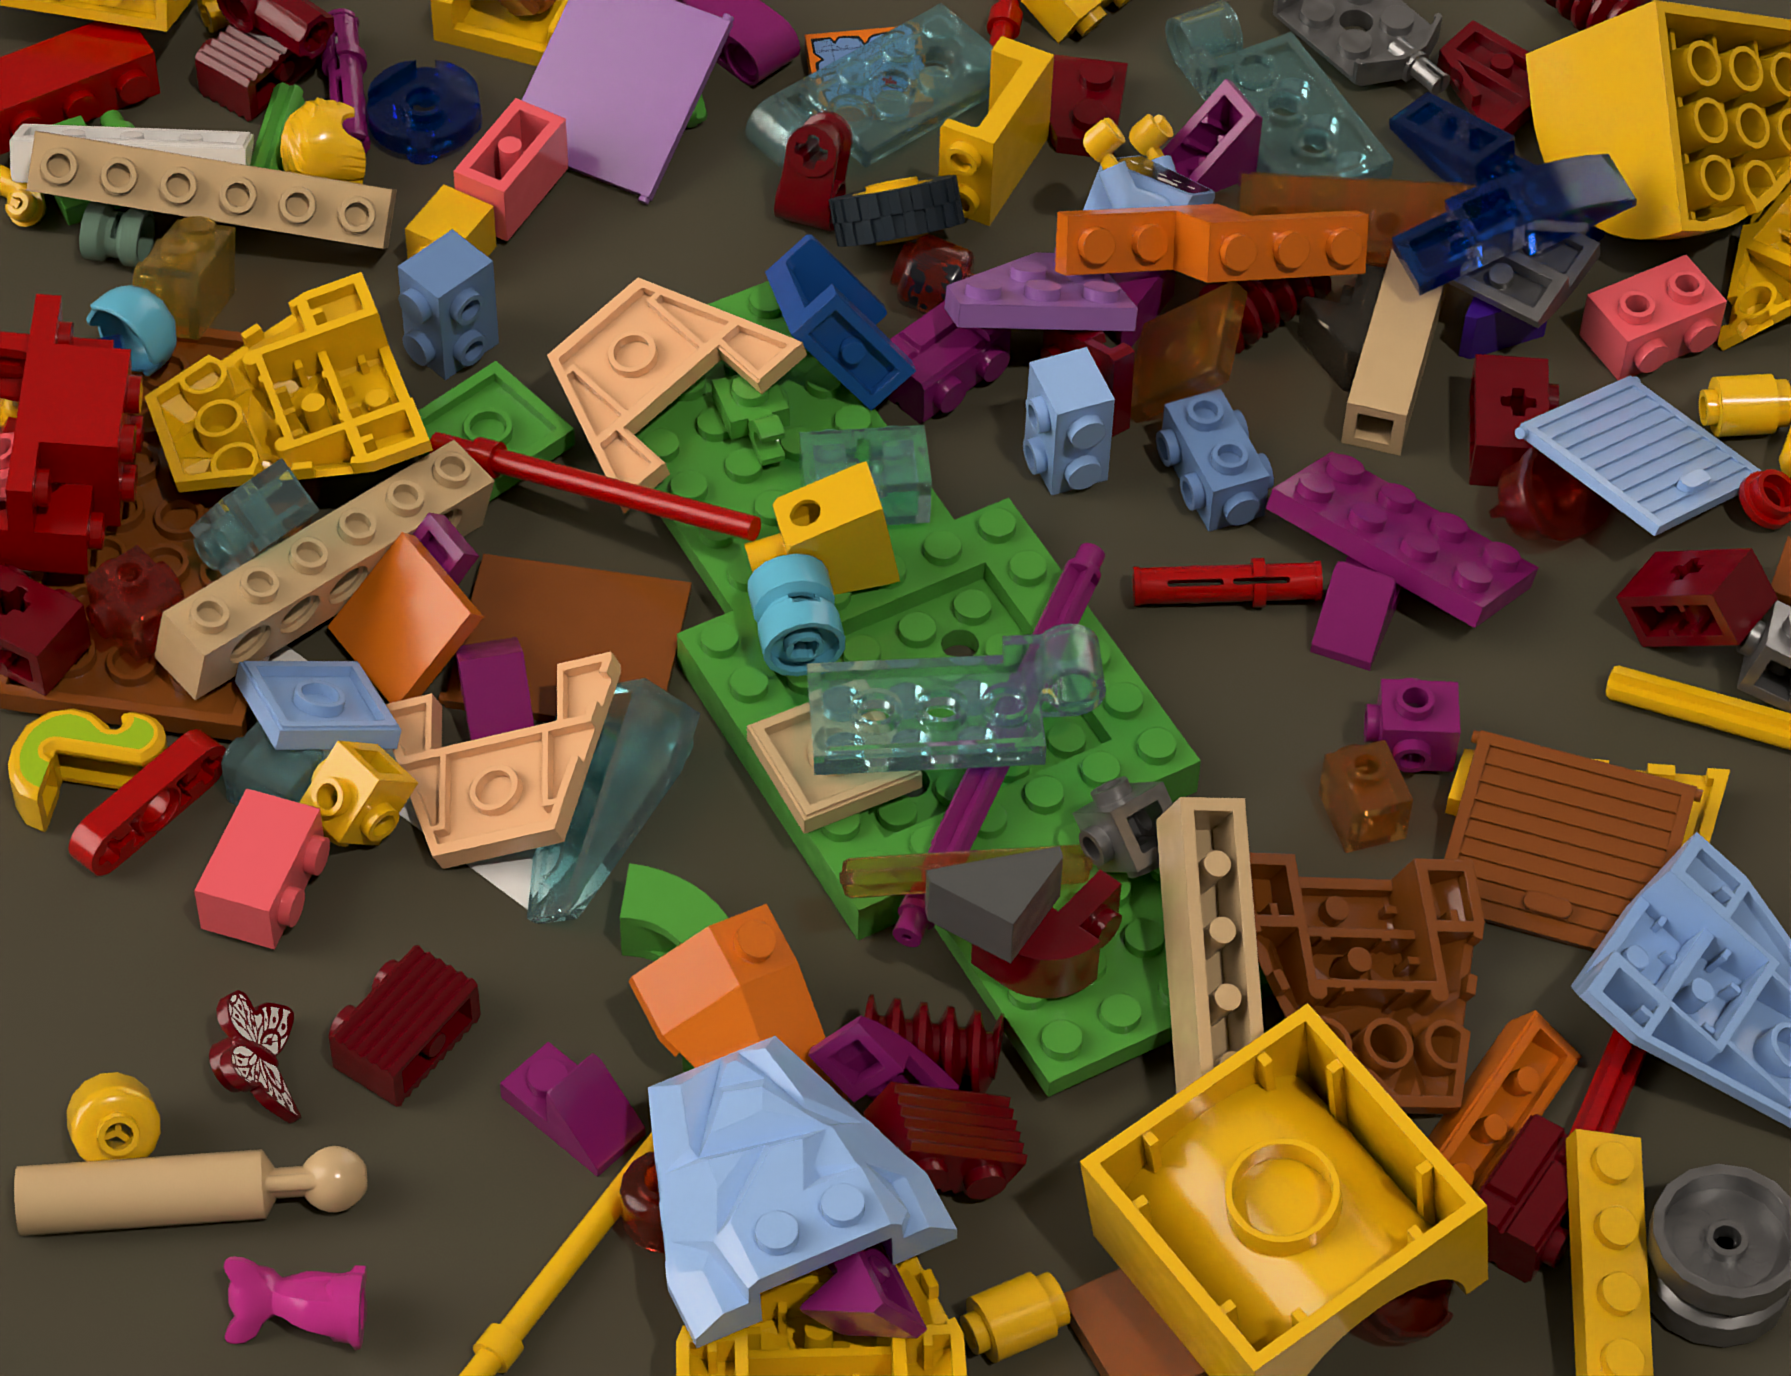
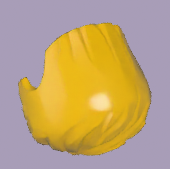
M317 97L314 101H306L303 106L292 113L285 122L281 135L280 154L284 171L363 184L366 170L364 147L361 141L349 135L342 127L344 120L355 117L354 107L340 101L324 100Z

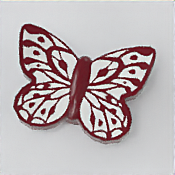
M236 990L221 998L216 1008L217 1019L228 1037L213 1044L209 1051V1061L215 1077L230 1092L250 1091L262 1106L290 1124L301 1119L302 1117L289 1089L277 1068L279 1061L276 1058L284 1048L294 1022L293 1010L288 1006L270 1002L260 1004L254 1008L246 993L240 990Z

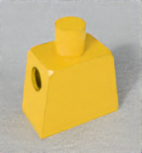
M867 461L848 467L776 498L772 506L780 533L744 544L752 573L764 562L782 555L804 554L821 560L828 569L834 595L900 582L884 511Z

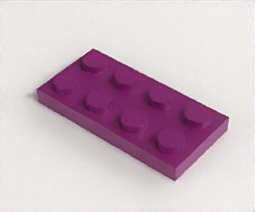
M1333 451L1272 489L1266 509L1372 570L1395 578L1398 585L1474 628L1529 590L1539 569L1536 565L1521 558L1519 552L1512 546L1489 540L1468 528L1467 523L1462 518L1434 509L1418 500L1416 495L1407 487L1396 483H1388L1365 470L1363 464L1357 459L1348 455L1337 454Z

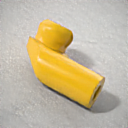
M0 164V195L7 198V204H5L7 215L18 226L29 227L35 225L42 219L46 211L44 193L26 191L27 183L13 181L10 168Z

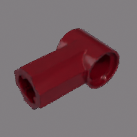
M217 0L218 7L223 16L237 30L249 33L253 29L258 28L298 56H307L311 60L326 49L327 42L335 31L334 17L309 0Z

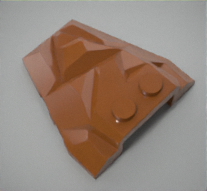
M1249 852L1258 962L1285 1017L1287 1018L1308 1003L1405 1113L1453 1114L1458 1111L1462 1105L1471 1034L1469 1030L1464 1028L1467 1001L1476 995L1478 980L1477 975L1471 974L1474 946L1483 940L1485 925L1473 860L1414 858L1391 880L1299 877L1295 854Z

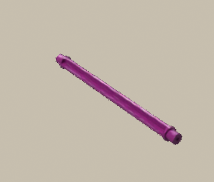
M1081 544L1074 558L1066 562L1050 599L931 841V847L926 857L923 858L903 901L899 905L898 914L900 917L893 929V936L902 945L918 947L926 931L935 926L934 923L928 921L925 912L926 870L958 865L965 862L1015 757L1016 749L1019 743L1022 742L1067 649L1074 628L1079 624L1090 598L1101 579L1100 568L1105 560V553L1095 544Z

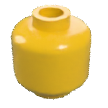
M119 1072L100 1073L84 1081L73 1093L66 1110L67 1128L79 1156L85 1161L148 1157L154 1151L161 1134L160 1114L148 1088L135 1077Z

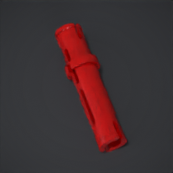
M1262 557L1251 558L1250 564L1191 565L1148 568L1133 566L1134 606H1140L1141 604H1200L1251 601L1252 607L1255 608L1266 607V601L1302 599L1320 601L1323 595L1321 561H1314L1312 563L1265 564V558ZM1276 580H1285V581H1286V583H1273V584L1254 583V584H1240V585H1236V584L1233 583V582H1244V581H1250V582L1276 581ZM1219 582L1221 584L1207 586H1168V584Z

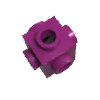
M1417 678L1381 679L1377 704H1366L1364 714V742L1375 743L1376 769H1397L1409 773L1420 771L1453 772L1461 734L1458 682L1427 681Z

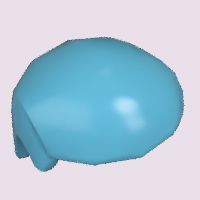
M134 285L116 287L103 294L90 305L92 310L86 318L87 323L90 326H98L100 339L114 340V348L131 349L132 371L143 372L145 376H151L171 358L177 344L175 319L163 300L147 288Z

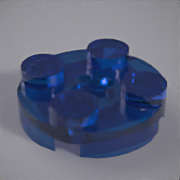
M416 60L397 63L378 74L371 82L367 92V124L372 136L387 149L399 154H405L407 159L414 164L426 165L435 162L440 154L451 152L464 145L482 127L479 90L475 79L463 68L447 61L435 60L436 68H417ZM418 105L422 108L434 106V109L429 111H415L413 109V106Z

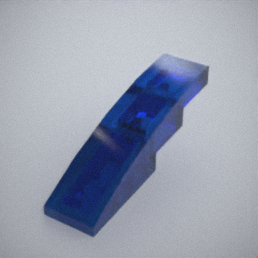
M1426 92L1389 119V128L1434 173L1480 211L1484 212L1498 192L1597 242L1604 238L1603 230L1593 226L1581 217L1567 203L1565 198L1559 196L1558 176L1515 155L1514 135L1430 92Z

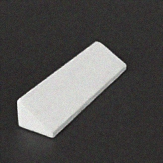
M22 124L9 140L10 171L13 181L18 183L28 182L35 131L244 165L251 164L254 134L241 131Z

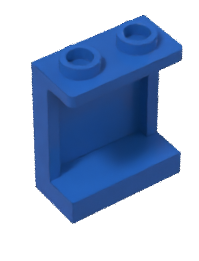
M805 235L765 271L790 334L796 340L803 342L805 349L871 411L916 372L912 360L876 326L887 315L885 305L813 235Z

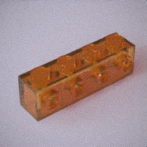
M1239 171L1237 211L1256 216L1357 210L1369 214L1366 262L1388 264L1392 249L1442 259L1463 227L1466 225L1472 228L1477 221L1479 186L1474 183Z

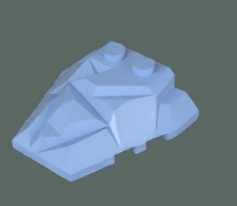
M776 1036L648 1087L655 1166L660 1198L661 1227L666 1259L667 1287L696 1348L762 1321L760 1293L866 1248L881 1243L892 1265H895L957 1239V1228L927 1173L912 1159L907 1157L879 1129L863 1117Z

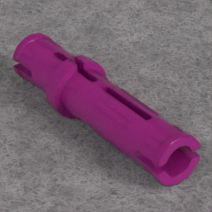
M338 8L328 12L334 17L335 31L330 36L326 49L322 53L321 66L324 75L329 80L330 100L340 101L354 107L355 117L344 120L342 127L349 135L362 142L366 154L371 145L368 135L363 74L367 70V55L364 49L360 47L358 17H355V13L351 10Z

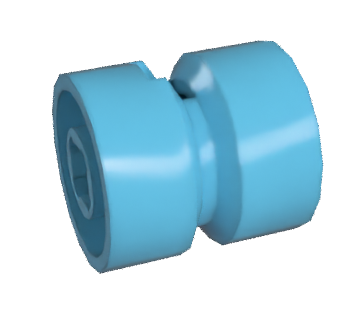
M789 554L768 560L755 569L748 580V595L754 619L758 623V637L763 658L768 667L781 675L802 676L824 670L836 662L845 650V635L839 611L835 607V596L829 572L824 563L811 555Z

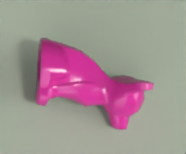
M233 1256L225 1260L223 1267L231 1281L228 1288V1304L234 1314L225 1332L224 1338L226 1342L239 1344L256 1337L266 1321L277 1315L301 1329L330 1336L334 1342L348 1343L354 1350L361 1349L367 1318L366 1266L355 1265L350 1272L346 1273L305 1271L281 1277L275 1269L264 1265H257L255 1262L244 1257Z

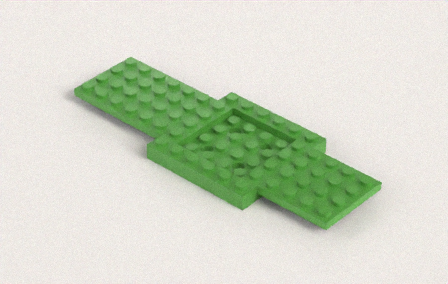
M769 281L707 304L794 338L790 334ZM807 350V356L777 381L790 411V426L783 427L785 438L779 439L786 460L762 466L758 461L749 435L730 439L712 398V380L738 374L721 360L635 434L640 441L666 463L670 475L654 489L758 516L761 519V530L756 539L758 540L780 533L772 506L776 498L848 467L867 461L884 511L900 577V582L834 595L835 607L839 611L845 635V650L841 657L828 668L814 674L802 676L781 675L771 670L764 661L758 637V623L754 619L749 600L748 580L752 575V570L744 544L751 541L661 517L725 613L677 633L678 666L856 939L861 940L897 923L900 917L898 914L899 905L903 901L923 858L926 857L931 847V841L1063 571L1010 498L954 520L874 408L871 411ZM1088 605L1079 624L1074 628L1067 649L1026 732L1027 735L1034 737L1039 743L1028 749L1017 747L1010 768L964 863L1060 846L1063 855L1061 890L1059 899L1053 905V908L1059 911L1099 871L1097 866L1086 857L1080 846L1079 833L1081 831L1073 816V812L1094 801L1090 793L1095 788L1110 780L1127 777L1129 783L1163 782L1172 803L1180 797H1186L1197 792L1201 760ZM963 645L974 650L976 654L967 659H960L956 656L947 655L944 651L951 646ZM864 681L922 772V786L927 791L917 797L902 795L804 834L747 741V726ZM1160 867L1135 878H1129L1127 872H1105L1122 884L1119 914L1122 915V921L1111 941L1103 948H1100L1097 980L1085 989L1069 996L1034 998L1006 988L971 963L972 943L936 924L934 926L995 1019L998 1020L1001 1013L1005 1014V1034L1047 1097L1172 1041ZM1258 962L1262 1000L1273 995V992Z

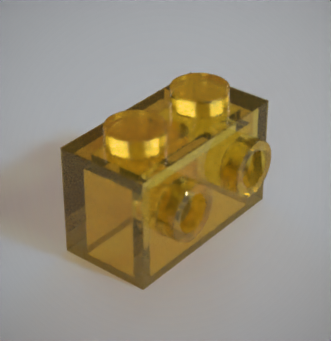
M191 216L182 220L177 219L163 238L156 240L153 250L144 261L137 263L132 285L147 288L163 300L175 319L177 337L199 340L234 295L235 227L216 225L214 220L202 216Z

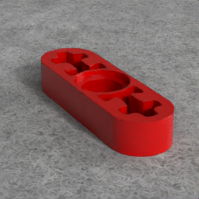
M193 729L183 734L79 823L69 842L70 856L97 876H103L114 871L217 782L227 765V749L200 729Z

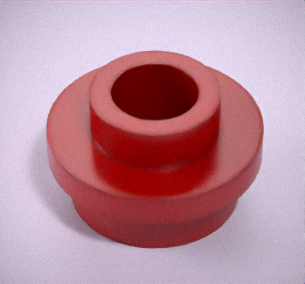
M1767 469L1765 471L1753 472L1741 482L1739 487L1740 503L1744 512L1752 521L1767 529H1779L1791 521V479L1786 474L1776 469Z

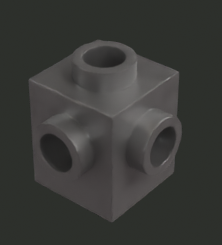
M1777 600L1768 610L1762 621L1760 620L1737 646V652L1744 655L1737 689L1791 713V607Z
M1119 777L1095 788L1090 793L1094 801L1073 812V816L1081 831L1079 833L1080 846L1086 857L1097 866L1098 870L1101 869L1104 872H1127L1129 878L1139 877L1159 867L1156 820L1173 804L1164 783H1129L1127 777Z

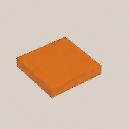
M401 532L331 621L328 629L351 657L360 663L369 679L387 701L392 703L422 696L484 616L420 540L414 535Z

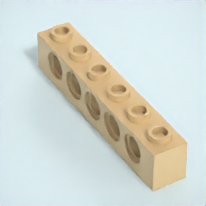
M35 131L26 191L382 249L389 246L397 193L396 189Z
M455 440L450 441L162 613L154 657L194 700L199 699L235 677L239 662L261 661L338 614L401 532L412 535L429 512L445 515L463 537L481 527L495 480Z

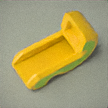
M74 708L47 712L26 725L11 749L8 770L16 809L27 825L43 832L47 831L59 799L62 781L119 789L168 748L163 726L157 719L137 712L123 713L121 716L122 726L118 729H111L93 713Z

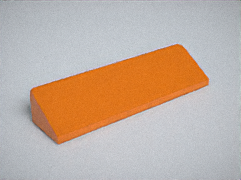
M1536 1010L1511 1020L1503 1028L1465 1083L1461 1108L1453 1114H1444L1428 1139L1471 1188L1478 1193L1530 1115H1543L1582 1056Z

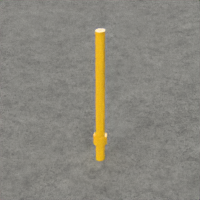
M652 1132L501 1323H491L473 1345L475 1355L459 1376H495L497 1372L506 1373L524 1350L522 1340L656 1171Z

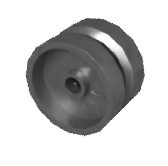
M1713 1164L1689 1169L1667 1184L1654 1206L1646 1235L1650 1311L1668 1330L1693 1343L1725 1348L1755 1341L1776 1326L1791 1296V1197L1775 1181L1749 1168L1725 1164Z

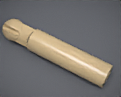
M329 1146L320 1149L310 1156L303 1166L275 1168L263 1149L17 1166L14 1177L15 1215L20 1236L267 1219L276 1199L305 1197L316 1208L326 1212L337 1213L351 1208L367 1191L366 1164L356 1153L340 1146Z

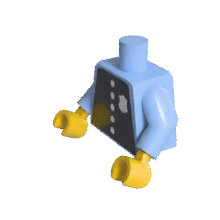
M1147 114L1130 130L1129 139L1131 144L1139 153L1147 156V158L1140 155L1114 157L1112 153L1123 145L1126 140L1121 130L1110 118H1104L1084 135L1083 145L1085 150L1094 160L1100 162V167L1083 210L1213 204L1215 192L1178 174L1172 157L1170 155L1164 156L1160 147L1170 140L1174 133L1171 125L1162 115H1156L1153 118L1151 114Z

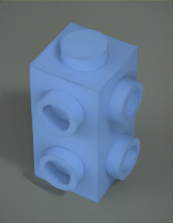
M1221 388L1165 404L1162 430L1156 434L1158 453L1165 466H1173L1180 479L1181 493L1186 506L1191 511L1197 510L1208 532L1230 525H1243L1255 518L1265 516L1268 489L1274 485L1271 464L1264 453L1257 454L1249 439L1248 426L1242 412L1231 408Z

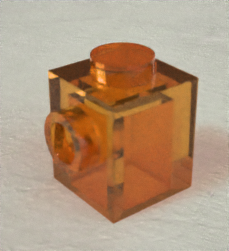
M1382 740L1366 745L1351 744L1338 749L1336 752L1324 754L1318 793L1345 853L1405 839L1408 832L1413 798L1386 741Z

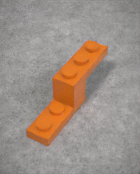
M1220 204L1057 212L1055 272L1071 276L1175 270L1207 283L1365 274L1369 214L1354 210L1251 216Z

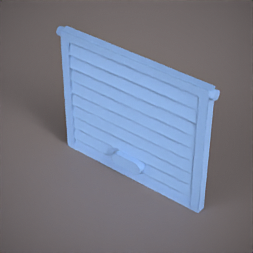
M1627 376L1525 421L1515 429V436L1518 439L1526 440L1653 536L1739 495L1741 482L1751 473L1761 471L1643 385L1637 376Z

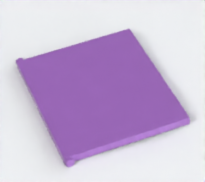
M568 0L522 101L566 118L568 169L638 195V201L648 205L653 200L733 27L734 17L724 13L721 18L676 0Z

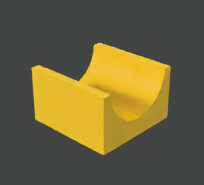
M1308 1003L1080 1161L1093 1236L1209 1376H1307L1321 1358L1351 1329L1374 1311L1405 1292L1429 1282L1449 1279L1453 1280L1467 1295L1488 1280L1487 1204Z

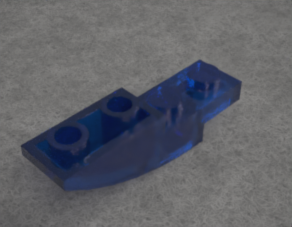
M1609 154L1584 155L1561 159L1504 175L1446 199L1445 213L1392 237V246L1407 275L1421 296L1524 247L1529 256L1636 206L1637 199Z

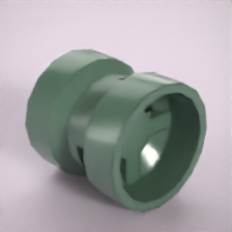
M91 201L87 205L81 222L79 235L81 256L83 259L100 262L105 261L109 257L118 258L124 266L144 268L149 261L154 245V214L152 211L130 208L126 212L116 211L112 204Z

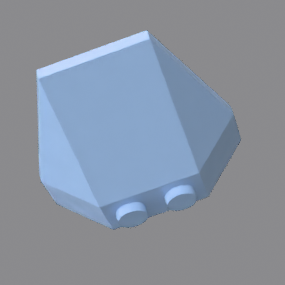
M1696 832L1626 906L1571 987L1583 1001L1630 1043L1791 1128V939L1749 879Z

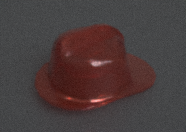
M1532 447L1522 455L1521 459L1511 464L1501 473L1497 484L1499 504L1492 508L1489 514L1491 518H1505L1511 530L1524 540L1538 541L1549 539L1552 542H1564L1594 531L1605 523L1612 504L1538 449Z

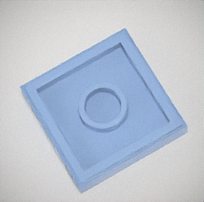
M358 661L239 662L235 682L275 750H332L337 741L378 744L383 749H397L401 728Z

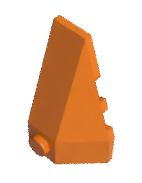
M767 903L706 927L634 974L628 981L658 1040L675 1057L681 1054L694 1068L776 1036L850 1104L847 1095L808 1056L811 1047L826 1037L799 963Z

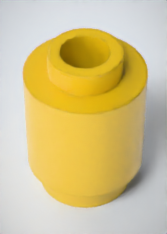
M1772 374L1712 377L1708 389H1702L1699 395L1701 423L1703 426H1710L1715 437L1774 434L1777 428L1789 427L1791 424L1790 383L1787 379H1775Z
M1026 1272L974 1294L966 1299L967 1313L960 1316L961 1329L972 1352L975 1355L984 1353L993 1363L1002 1361L1057 1337L1058 1328L1070 1323V1311L1065 1295L1059 1283L1050 1272H1044L1037 1276L1032 1272Z

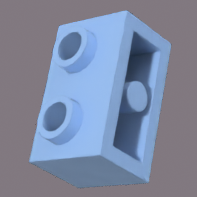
M1087 347L1029 362L1023 451L1029 470L1033 475L1040 473L1051 496L1074 489H1085L1095 483L1108 480L1115 398Z

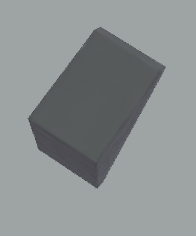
M1060 846L926 870L925 912L928 921L1011 963L1060 897L1063 855Z

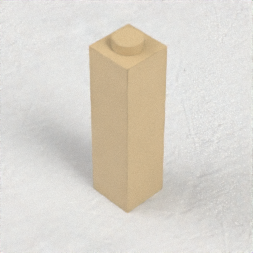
M1397 249L1391 250L1348 397L1341 443L1401 455L1444 301L1447 282L1434 276V269L1441 259Z

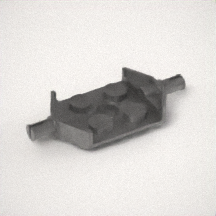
M1274 0L1273 15L1355 85L1365 86L1399 79L1407 82L1415 78L1431 94L1436 96L1439 92L1442 93L1450 83V76L1429 60V56L1440 34L1442 15L1440 13L1435 14L1433 23L1429 24L1402 0ZM1347 26H1358V27H1362L1363 29H1365V30H1367V31L1365 32V31L1359 30V29H1349V30H1345L1344 27H1347Z

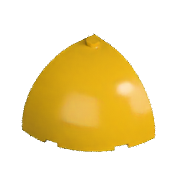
M1654 0L1525 54L1534 128L1547 170L1567 203L1593 226L1609 234L1638 240H1668L1717 231L1734 225L1747 216L1764 209L1781 193L1791 180V19Z

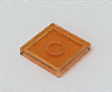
M1236 281L1222 285L1144 323L1133 373L1131 418L1136 423L1143 422L1164 412V405L1167 403L1205 393L1229 382L1248 293Z

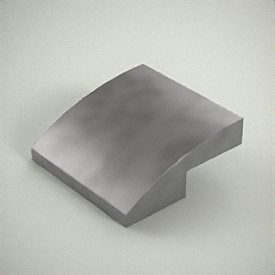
M1497 192L1472 228L1466 225L1463 227L1434 269V276L1539 328L1561 307L1600 256V243Z

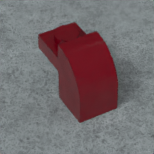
M1100 869L1059 911L1053 907L1050 909L1011 963L972 944L971 963L1006 988L1029 997L1059 998L1085 989L1097 980L1100 948H1103L1111 941L1120 927L1122 915L1119 914L1122 884Z

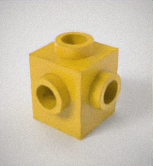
M337 741L328 757L314 770L311 784L299 803L320 808L324 837L329 838L330 842L342 847H347L349 844L380 845L381 841L397 826L399 813L418 785V782L378 744Z

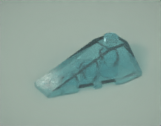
M646 678L617 683L565 841L537 848L534 852L527 919L536 924L573 920L580 917L682 772L685 761L693 749V736L701 713Z

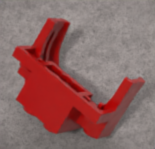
M36 294L30 334L0 331V398L19 402L5 489L7 509L0 510V564H11L21 570L88 575L91 551L103 550L105 528L107 526L121 527L124 502H135L138 465L129 463H134L135 453H142L144 416L133 415V413H141L143 376L132 375L131 349L114 348V340L74 337V323L63 321L61 295ZM52 483H63L61 487L51 493Z

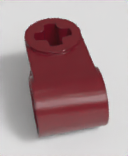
M821 111L813 114L803 126L799 127L789 137L786 144L782 177L775 196L774 215L776 218L829 232L834 231L829 199L846 195V176L853 144V132L849 123L841 115L830 111ZM813 136L818 137V138H819V141H818L817 139L812 138V137H813ZM820 148H822V149H824V150H828V151H827L826 153H824V152L820 151Z

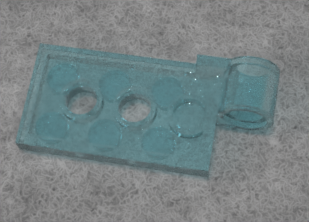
M1224 0L1207 4L1167 20L1165 34L1170 53L1175 63L1201 97L1206 101L1225 79H1228L1237 86L1263 118L1257 169L1291 213L1392 175L1394 159L1292 32L1243 49V35L1239 20L1232 7ZM1280 108L1285 112L1297 114L1292 116H1281L1274 113L1272 110ZM1309 145L1312 148L1326 151L1310 153L1300 147Z
M940 3L765 99L751 114L746 125V137L783 170L786 144L789 137L799 127L803 126L813 114L821 111L834 112L841 115L849 123L853 132V144L850 155L866 168L939 127L946 119H953L988 99L991 51L993 46ZM939 63L946 66L947 69L940 66L926 67L924 64ZM893 86L898 87L904 90L905 92L903 93L898 90L883 91L881 88ZM813 136V137H812V138L817 139V140L819 141V138H818V137H816V136Z
M1061 624L1046 630L1043 634L1002 636V655L807 663V692L814 775L1046 765V739L1043 718L1083 715L1097 708L1105 698L1106 686L1098 637L1091 629L1085 626ZM937 708L952 710L954 715L940 718L932 716L927 712ZM872 711L887 713L889 717L884 720L874 721L866 719L862 715Z

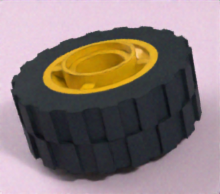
M945 175L918 180L917 176L890 180L865 186L866 190L829 199L838 247L876 243V245L898 243L928 236V232L950 228L965 222L956 175Z

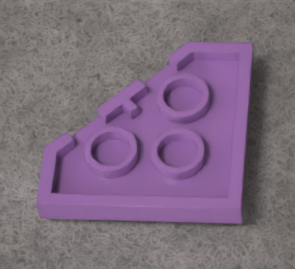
M1056 248L1055 253L1035 252L947 285L944 307L956 326L961 328L1135 331L1138 311L1136 305L1109 273L1065 276L1055 272Z

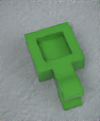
M739 374L712 380V398L730 439L749 435L758 461L762 466L786 460L779 439L785 438L783 427L790 426V411L778 382L761 394Z

